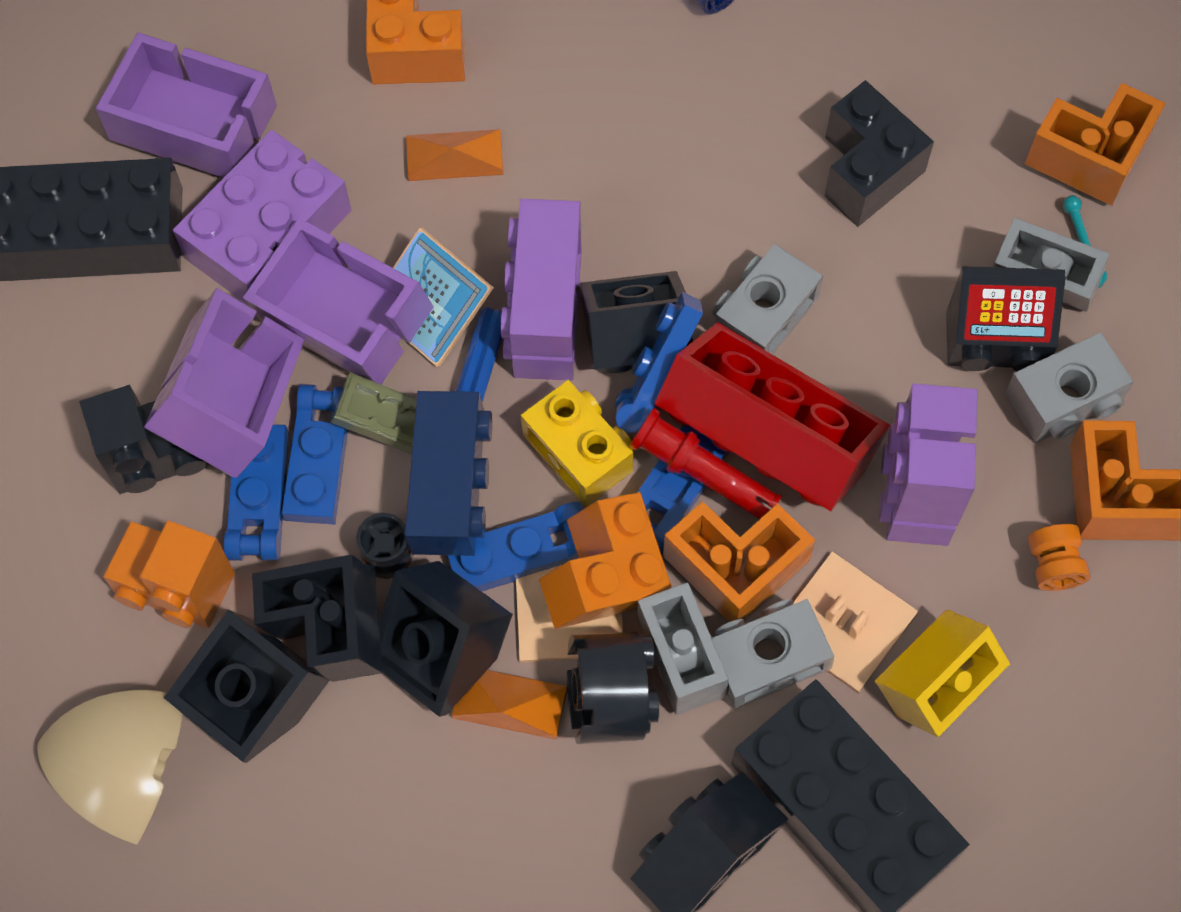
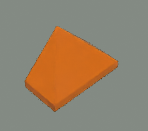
M500 129L406 135L409 181L503 175Z
M487 670L454 706L452 718L556 740L567 694V686Z

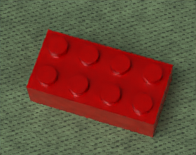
M719 322L715 323L676 355L654 403L667 411L674 421L693 427L711 438L712 442L720 449L734 452L755 465L756 469L764 476L780 480L798 491L805 501L816 506H822L830 512L866 472L890 428L889 423Z

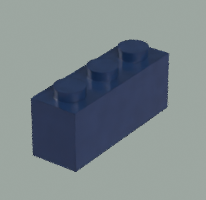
M417 391L405 538L413 555L475 556L476 538H484L486 511L485 507L478 506L479 489H488L489 460L488 458H482L483 442H491L493 420L492 412L484 411L479 392Z

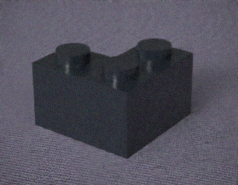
M866 80L831 107L825 138L844 156L830 166L824 196L859 227L926 172L934 141Z
M130 384L79 401L95 455L119 494L144 492L153 488L158 481L175 475H194L202 471L209 464L144 428L155 401L141 405Z
M351 554L252 573L254 625L280 640L306 636L307 668L332 682L382 673L376 572Z
M743 772L724 784L717 778L699 794L696 800L690 796L676 808L668 818V821L674 827L667 835L663 832L657 834L640 851L639 856L644 862L630 879L661 912H698L735 871L759 854L788 821V818Z

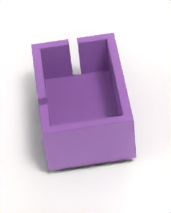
M137 32L100 99L96 111L109 140L163 158H171L172 161L224 178L255 147L253 138L260 140L277 104L268 74L188 48H184L180 56L176 44Z
M271 129L173 229V233L183 257L247 304L242 297L273 255V249L276 246L278 248L298 218L330 234L352 210L345 181L313 158L307 162L303 151Z
M520 199L519 218L510 217L508 246L511 248V262H506L505 292H508L507 307L502 308L501 338H504L503 357L504 359L512 360L514 378L573 381L579 292H575V288H579L582 253L581 201Z
M301 218L297 219L242 297L249 307L257 311L256 315L261 321L265 316L305 339L303 346L347 371L378 384L383 383L404 352L398 344L402 339L410 343L434 308L418 281L344 241L339 244L334 236Z
M216 288L190 321L163 382V389L156 398L144 428L237 478L265 447L305 339L265 316L240 348L236 349L231 345L253 320L257 311Z
M912 383L906 402L897 403L895 424H890L888 444L883 445L881 457V474L887 475L886 489L881 491L878 518L879 522L887 523V541L949 545L956 526H958L975 490L976 444L959 441L961 437L975 438L978 389Z

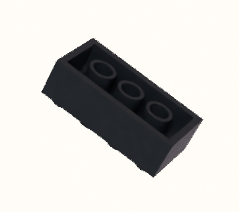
M155 158L0 167V281L181 271V249L173 229L182 221L183 187L172 159Z
M817 679L810 683L734 750L731 763L739 773L743 772L788 818L785 825L863 912H900L954 863L970 845Z

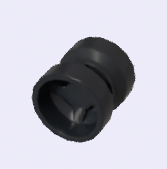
M373 514L365 519L358 528L356 540L362 561L376 572V577L391 579L394 577L395 571L409 568L412 563L413 554L405 538L406 525L394 514Z

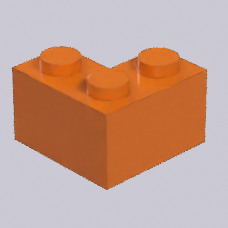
M367 0L366 54L372 84L465 81V40L461 10L419 11L418 0Z
M1124 83L1120 84L1102 118L1056 98L1035 135L1025 165L1112 206L1149 140L1166 103Z
M1083 420L1070 443L1076 524L1080 529L1082 540L1181 541V469H1140L1135 421Z
M641 492L597 500L567 519L579 559L570 560L539 578L554 629L637 610L638 600L671 589L672 586Z
M702 501L665 534L663 557L728 622L737 619H744L745 621L810 561L815 539L779 504H776L748 531L739 537Z
M167 520L162 532L131 521L103 577L115 592L114 599L127 607L142 611L145 605L163 611L161 616L164 619L180 627L190 628L192 623L210 628L235 572L216 537Z

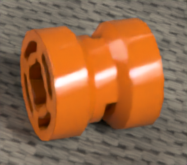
M1052 525L1029 534L1027 539L1030 553L1037 558L1039 565L1035 571V576L1040 590H1066L1083 585L1089 581L1091 577L1086 560L1080 557L1079 548L1083 542L1077 525Z

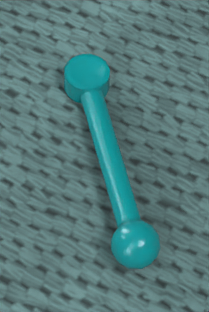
M1070 195L1063 200V209L1071 216L1079 242L1091 246L1080 214L1082 202L1079 197ZM1106 271L1103 274V277L1100 281L1098 288L1102 287L1107 280Z

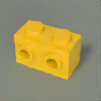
M567 380L521 414L522 434L582 504L587 507L633 472V449L629 447L632 441L623 429H620L617 425L611 428L603 419L600 405L587 390L579 392Z
M946 609L875 682L898 718L939 737L1010 665V662L989 626Z

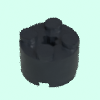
M637 632L571 635L568 642L567 655L578 654L577 667L567 670V692L572 729H580L575 737L576 743L588 744L644 740L646 734L650 733L651 723L658 722L659 720L657 690L648 689L647 669H652L654 665V648L651 636L640 637Z

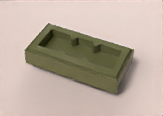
M349 373L331 423L412 454L417 399Z

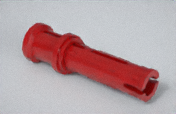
M654 407L629 445L635 451L642 448L667 464L666 470L672 474L675 472L679 475L681 471L687 473L759 520L771 509L756 501V498L773 508L782 497L780 494L774 493L699 446L700 439L697 438V434L692 431L685 434L660 418V411Z

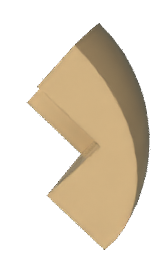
M130 690L96 697L62 715L50 726L37 744L40 765L47 780L57 794L74 811L93 825L113 836L136 845L144 834L164 788V784L161 782V775L164 772L166 760L171 751L176 748L183 713L163 698L167 692Z

